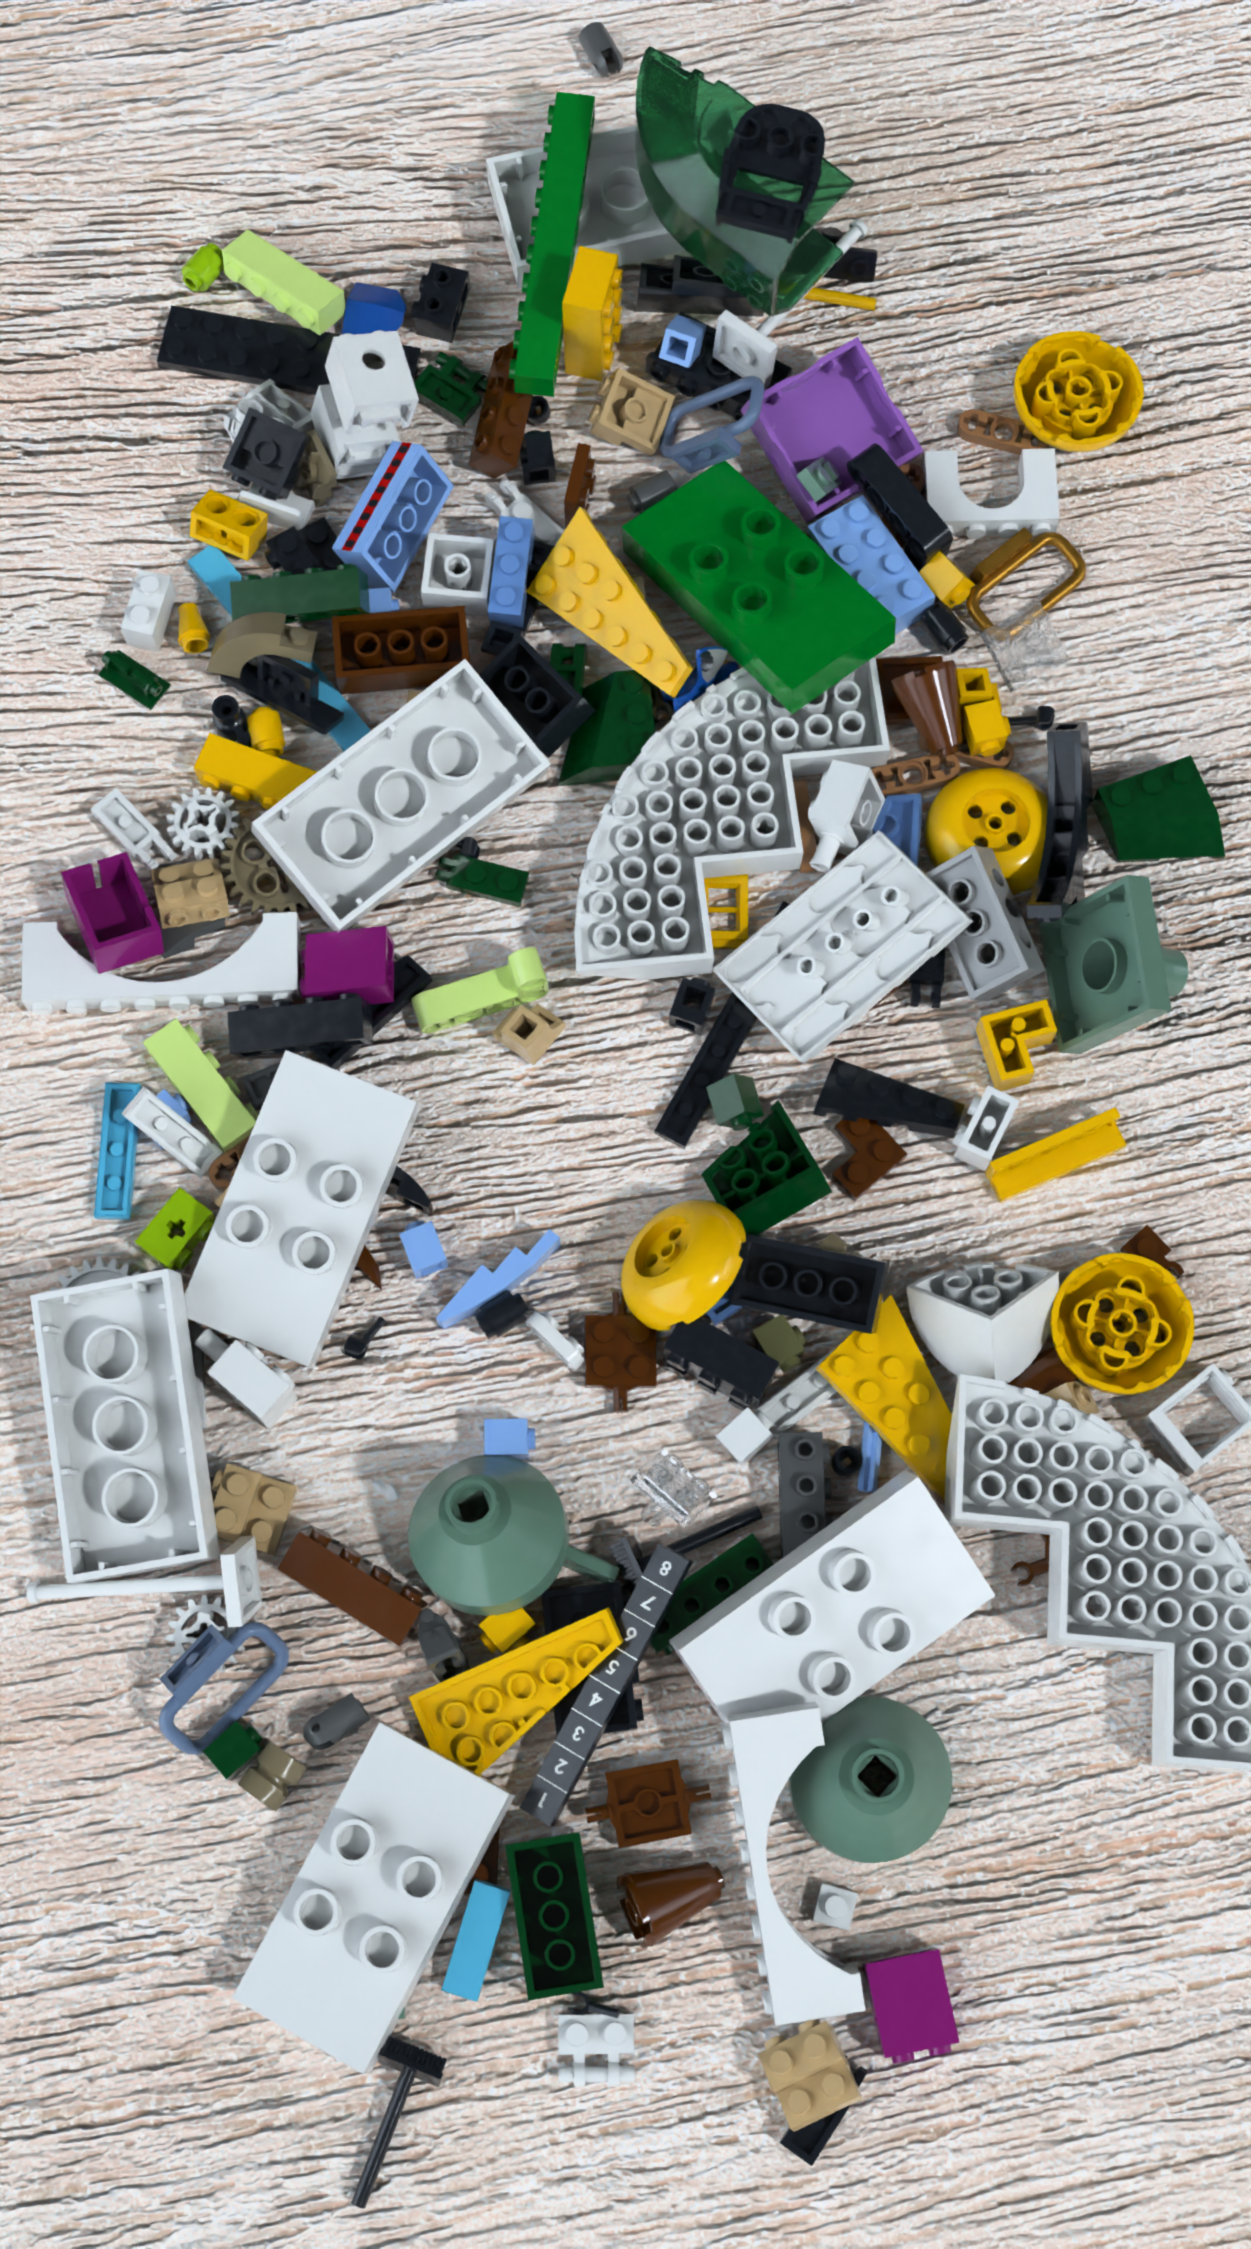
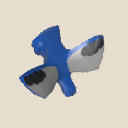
M714 646L697 649V667L693 669L675 698L661 690L663 701L665 703L673 702L674 712L676 713L689 701L693 702L704 694L709 686L712 684L717 685L728 679L731 673L740 668L736 662L725 660L728 652L726 648Z

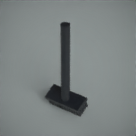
M754 1506L671 1543L666 1547L680 1555L685 1554L763 1519L758 1506ZM634 1535L624 1536L620 1538L621 1541L609 1546L612 1554H614V1558H616L615 1561L618 1567H620L619 1570L622 1571L621 1574L623 1579H625V1583H627V1588H629L631 1595L654 1553L653 1551L643 1556Z
M390 2035L384 2049H381L378 2063L400 2071V2075L351 2201V2204L362 2209L366 2208L414 2078L439 2087L447 2061L444 2057H438L431 2052L428 2053L429 2051L427 2050L424 2051L422 2048L419 2049V2047L411 2046L409 2043L406 2044V2042H402L400 2039L397 2040V2038H393Z

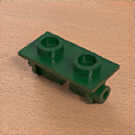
M108 650L102 656L101 661L105 663V666L98 676L149 710L154 708L171 686L170 683L120 650L114 652Z

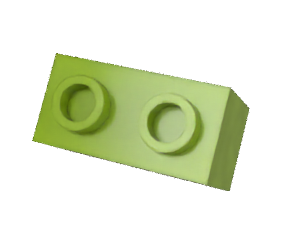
M179 1187L135 1240V1243L141 1251L165 1269L176 1271L179 1268L181 1270L192 1259V1250L200 1241L205 1242L208 1239L216 1217L212 1211ZM175 1229L179 1231L184 1230L185 1235L183 1237L174 1236L172 1232Z

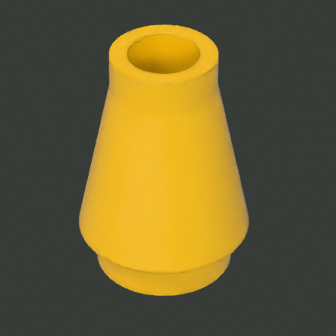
M184 603L178 608V644L183 647L186 653L198 654L208 648L211 635L198 612L197 605L194 603Z

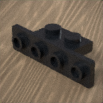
M802 224L792 244H788L787 239L752 237L748 265L767 267L769 271L807 275L846 232H841V230L833 227L813 229ZM850 247L823 277L873 282L878 252L874 249Z
M276 655L257 656V667L248 662L244 664L240 678L220 674L222 682L323 735L330 732L344 720V713L319 700V673L290 658Z

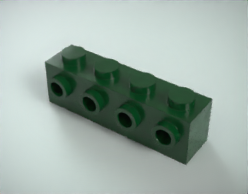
M341 564L336 566L337 570L325 571L323 568H308L304 570V574L293 575L292 572L280 571L273 573V577L261 578L258 575L243 576L241 581L230 582L232 621L242 616L259 612L287 614L285 624L332 619L334 616L370 614L368 575L354 564Z
M753 1533L683 1580L650 1643V1647L656 1656L664 1651L666 1656L675 1652L669 1642L670 1639L774 1565Z

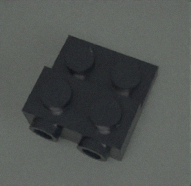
M249 407L222 468L232 472L231 480L246 487L249 486L250 482L261 486L258 493L274 501L277 500L278 496L287 499L300 472L297 465L310 436Z
M325 517L298 531L293 526L266 541L268 551L264 554L273 570L279 569L280 571L292 572L295 575L304 574V570L308 568H323L325 571L337 570L336 566L345 564L332 549L338 537Z

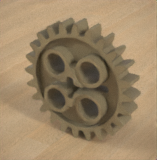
M256 812L255 820L261 816L260 812ZM244 818L243 825L245 830L234 827L233 834L237 840L226 838L225 845L231 850L222 851L221 858L230 861L222 864L220 868L221 872L230 873V875L224 878V885L234 884L230 891V897L241 895L242 898L239 903L241 908L248 903L252 904L251 915H254L259 908L263 909L264 913H271V911L280 913L286 910L288 912H297L296 907L299 906L307 912L309 910L307 899L281 868V877L288 888L287 893L282 891L276 868L274 866L269 867L271 855L251 832L252 822ZM249 848H257L263 853V858L259 861H251L246 857L245 851ZM261 879H268L273 882L275 889L270 893H264L258 889L256 883Z

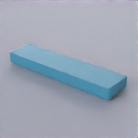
M105 1083L94 1210L95 1219L131 1220L139 1128L121 1113L142 1089L140 1083Z

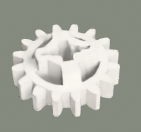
M207 787L205 794L200 795L198 789L194 788L193 797L189 798L183 793L181 794L183 801L181 805L172 803V809L176 814L167 815L168 823L172 825L167 828L170 837H174L172 840L176 849L182 847L184 856L188 857L194 852L197 861H201L203 854H208L209 858L213 859L215 858L216 851L219 850L222 853V851L226 850V838L235 839L232 835L233 828H240L237 822L241 818L239 812L234 811L236 808L232 799L226 801L224 792L220 791L216 796H213L212 789ZM188 814V820L183 824V821L186 815ZM201 822H205L207 826L204 827ZM225 825L223 832L220 834V827Z
M202 1595L201 1604L197 1605L194 1600L189 1599V1609L187 1611L181 1608L176 1609L180 1619L178 1622H168V1625L174 1628L175 1632L166 1636L167 1641L173 1642L176 1645L169 1650L171 1656H182L186 1652L184 1645H192L197 1640L195 1637L203 1634L205 1627H209L211 1624L226 1638L238 1629V1627H219L215 1623L214 1612L222 1615L227 1621L226 1608L223 1609L224 1599L217 1597L214 1603L211 1604L209 1597ZM197 1615V1621L192 1627L185 1629L187 1623ZM241 1645L237 1651H244L245 1647ZM233 1654L227 1659L234 1664L238 1662ZM225 1664L218 1669L221 1673L226 1672Z

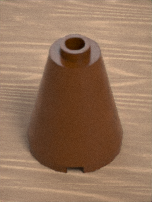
M953 660L924 667L925 669L914 673L912 671L891 680L892 689L931 754L938 753L939 758L957 753V746L963 743L957 666Z
M709 1862L627 1872L618 1876L616 1881L617 1890L624 1887L626 1898L620 1900L625 1919L636 1940L644 1939L641 1944L643 1949L653 1946L721 1898V1889L725 1888L721 1871L717 1866L712 1867Z

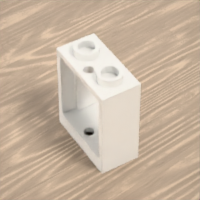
M1214 1363L1142 1420L1143 1424L1187 1477L1251 1427V1400L1245 1395L1241 1397L1232 1386L1234 1381L1228 1372L1221 1367L1217 1368ZM1206 1382L1240 1424L1199 1455L1165 1413Z

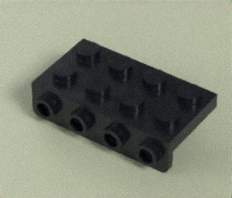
M681 311L678 314L680 316L701 322ZM709 325L706 327L700 355L690 368L659 358L663 339L655 352H649L646 357V373L658 382H666L676 387L680 393L688 397L699 396L742 378L712 357L716 329ZM775 359L772 381L767 389L792 375V368ZM751 390L708 407L715 411H722L732 416L735 421H738L743 417L740 410L750 399Z
M615 1580L612 1583L546 1590L541 1595L545 1635L608 1607L617 1623L630 1599L629 1588H621L620 1580ZM638 1668L603 1734L637 1730V1721H644L642 1699H634L633 1684L640 1683ZM589 1675L553 1707L556 1736L560 1732Z

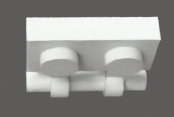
M620 2013L618 2018L602 2014H558V2055H574V2066L559 2067V2083L574 2082V2086H585V2082H608V2086H620V2082L635 2081L634 2065L619 2066V2054H634V2013ZM585 2054H608V2066H585Z

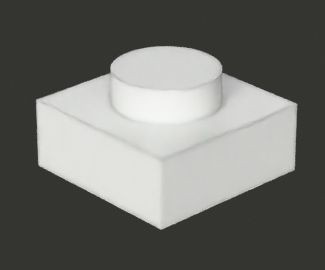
M821 1883L812 1921L849 1931L858 1893Z

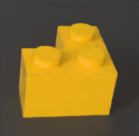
M1047 999L980 1017L975 1030L994 1088L999 1091H1005L1030 1083L1035 1071L1028 1049L1051 1044L1057 1033Z

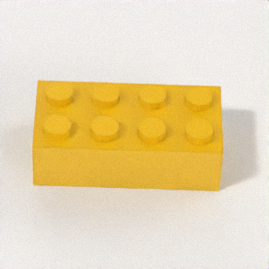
M579 246L562 302L566 374L602 382L605 370L611 371L615 352L612 351L613 343H619L623 324L620 323L623 306H620L623 288H620L623 270L618 269L617 254Z

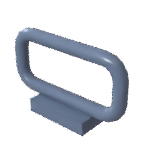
M747 376L676 405L669 413L660 439V450L663 456L673 459L690 474L739 456L742 444L734 436L749 430L757 421L764 398V384L762 380L756 376ZM751 390L748 410L741 419L673 445L676 425L683 416Z
M261 1622L246 1623L236 1629L228 1638L211 1624L160 1678V1681L173 1694L162 1708L158 1720L160 1731L165 1738L188 1755L204 1753L203 1750L233 1723L238 1721L284 1672L289 1661V1650L284 1640L270 1627ZM250 1637L260 1638L273 1650L275 1654L273 1663L202 1738L197 1740L188 1738L174 1725L173 1720L176 1713L245 1640Z

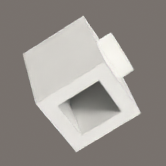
M747 1407L716 1437L743 1466L774 1438L769 1431L773 1424L760 1410L753 1413Z

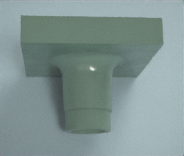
M1126 875L1071 905L1064 916L1058 921L1039 923L1053 1017L1057 1028L1056 1036L1059 1053L1082 1054L1172 1011L1169 997L1176 996L1184 988L1188 978V963L1181 951L1165 948L1160 945L1149 877Z

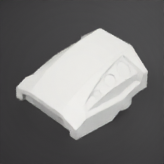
M269 379L249 391L238 402L237 406L225 415L223 425L234 443L249 407L302 433L314 425L311 414L302 405L275 386L273 380Z

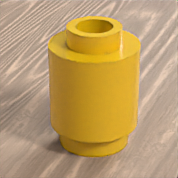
M259 707L253 710L252 714L247 717L252 748L275 757L281 756L284 753L285 738L279 712L272 710L270 707Z

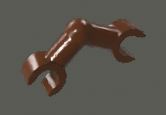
M1040 1534L1043 1540H1045V1558L1032 1563L1017 1562L1011 1568V1571L1024 1568L1028 1572V1578L1018 1582L1017 1586H1026L1030 1584L1034 1577L1049 1572L1050 1535Z

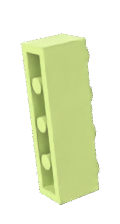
M247 229L222 250L224 274L230 280L246 287L256 297L266 300L278 311L286 313L298 321L304 328H309L321 336L345 315L344 290Z
M176 1018L143 1041V1044L224 1153H226L251 1135L258 1118V1113L249 1102L246 1105L240 1102L237 1095L241 1092L229 1076L225 1079L221 1077L217 1072V1069L221 1066L209 1050L203 1053L197 1045L201 1040L189 1024L183 1027Z

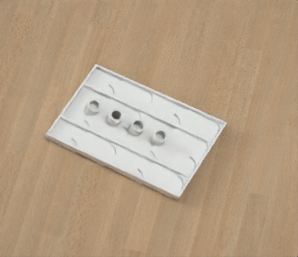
M878 830L715 966L712 971L799 1062L806 1063L809 1059L814 1058L846 1028H850L893 988L901 985L929 958L937 955L967 928L973 920L883 832Z

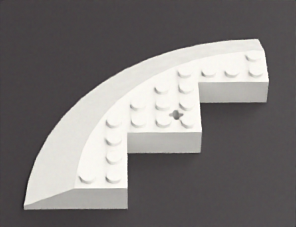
M875 657L793 714L742 667L731 673L728 679L717 685L712 684L709 686L706 692L695 701H689L672 716V719L645 743L635 761L623 772L615 786V791L608 803L603 807L602 815L587 848L576 904L574 927L576 974L648 980L712 973L714 952L704 878L800 869L803 846L792 777L824 774L825 771L829 770L833 759L870 767L871 769L887 764L890 746Z
M959 1374L946 1453L944 1517L949 1525L1050 1535L1047 1645L1153 1654L1152 1766L1229 1773H1251V1570L1245 1561L1246 1556L1237 1541L1222 1528L1214 1516L1216 1514L1198 1494H1194L1179 1479L1180 1476L1160 1458H1154L1140 1447L1141 1443L1134 1438L1130 1439L1113 1429V1425L1092 1413L1087 1414L1072 1407L1066 1401L1056 1400L1039 1394V1391L1030 1388L1016 1387L1006 1384V1381ZM1086 1603L1089 1608H1093L1094 1614L1090 1615L1088 1613Z

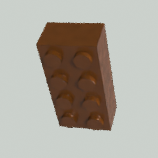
M465 605L332 617L335 672L341 695L429 687L464 659L470 664Z

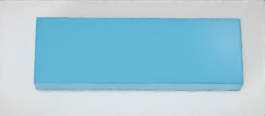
M475 1879L441 1991L475 2002L478 2001L511 1889Z

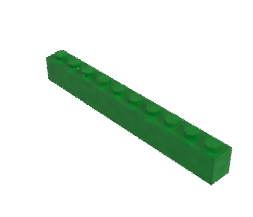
M557 92L555 105H549L547 122L552 127L551 133L545 132L543 152L548 154L547 160H541L539 180H543V187L537 188L535 195V208H539L538 216H532L531 236H535L534 244H528L526 264L531 265L530 273L524 272L522 293H526L525 301H520L518 307V321L522 322L521 330H515L513 350H518L517 359H511L509 366V379H514L515 393L554 397L563 339L562 302L574 264L595 120V96Z

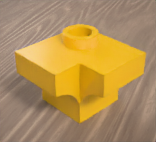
M957 668L961 717L964 706L997 699L1000 711L1002 712L997 683L990 682L988 668Z

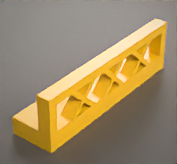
M1112 1108L991 1161L985 1174L999 1202L1007 1201L1125 1149L1127 1144L1116 1125L1120 1118L1117 1108Z

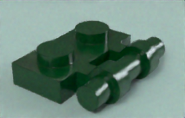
M440 352L435 362L442 366V368L438 370L430 364L425 368L414 382L417 395L421 401L464 427L482 404V396L475 392L480 390L485 393L488 380L486 379V374L463 365V361L455 355L450 357L444 352ZM458 376L466 382L462 385L452 377Z

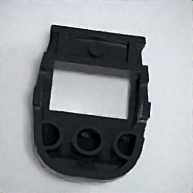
M761 104L745 112L740 118L734 130V137L730 146L725 148L722 158L723 165L718 188V208H716L715 212L716 226L721 227L723 223L787 239L788 244L793 243L811 208L822 173L821 165L824 155L825 136L821 124L815 117L802 110L777 104ZM738 171L803 186L799 202L796 203L734 187Z

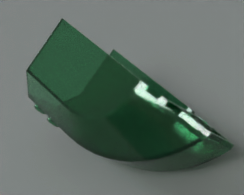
M649 46L645 50L637 79L635 154L640 180L654 212L671 236L687 252L719 276L729 289L737 290L746 297L753 308L762 310L769 316L789 312L843 255V251L816 231L814 227L854 186L855 181L825 158H822V173L811 208L792 244H788L787 239L723 223L721 227L716 226L715 212L716 208H718V188L724 151L726 147L729 148L734 137V130L740 118L746 111L755 107V105L728 84L720 80L713 84L704 79V72L696 68L692 72L680 68L682 66L681 61ZM738 171L734 184L736 188L796 203L799 202L803 186Z

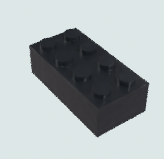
M752 1233L745 1234L746 1242L743 1243L740 1254L743 1261L736 1275L731 1304L859 1332L876 1333L890 1262Z

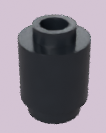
M935 604L923 614L922 618L924 621L921 627L941 651L945 650L949 655L953 654L968 641L969 637L965 633L967 629L947 605L939 607L938 604Z
M507 1290L481 1306V1311L475 1314L474 1317L488 1339L495 1335L499 1338L526 1321L524 1313L529 1311L519 1293L512 1295Z

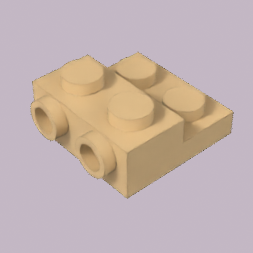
M618 367L610 377L605 376L599 386L598 394L603 397L600 405L595 403L589 414L588 421L593 423L590 433L616 446L624 442L652 456L657 450L675 396Z
M218 858L150 870L162 929L230 917L227 894Z
M227 1463L225 1471H217L212 1485V1490L217 1491L213 1506L218 1539L233 1544L241 1536L255 1535L256 1551L276 1557L299 1488L295 1485L263 1476L261 1473Z
M819 2019L806 2021L798 2027L799 2034L789 2039H786L785 2035L771 2038L764 2044L766 2050L758 2053L771 2089L776 2092L789 2127L794 2132L863 2099L835 2030L827 2021L820 2023Z

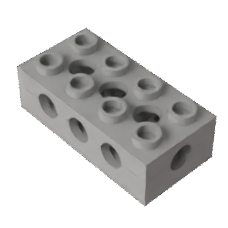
M974 845L925 873L973 920L967 928L948 944V948L971 1000L990 1001L1046 971L992 848Z

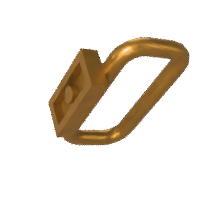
M1024 527L974 568L969 578L976 586L973 587L967 597V612L975 624L990 639L1004 642L1017 637L1082 583L1086 574L1085 561L1063 535L1055 532H1044L1030 541L1033 536ZM1052 545L1058 548L1072 565V575L1010 626L1003 629L996 627L979 606L980 599L1045 546Z

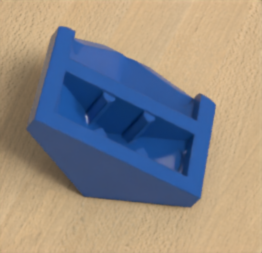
M356 282L346 301L342 334H367L378 330L384 332L397 331L403 324L407 309L399 291Z

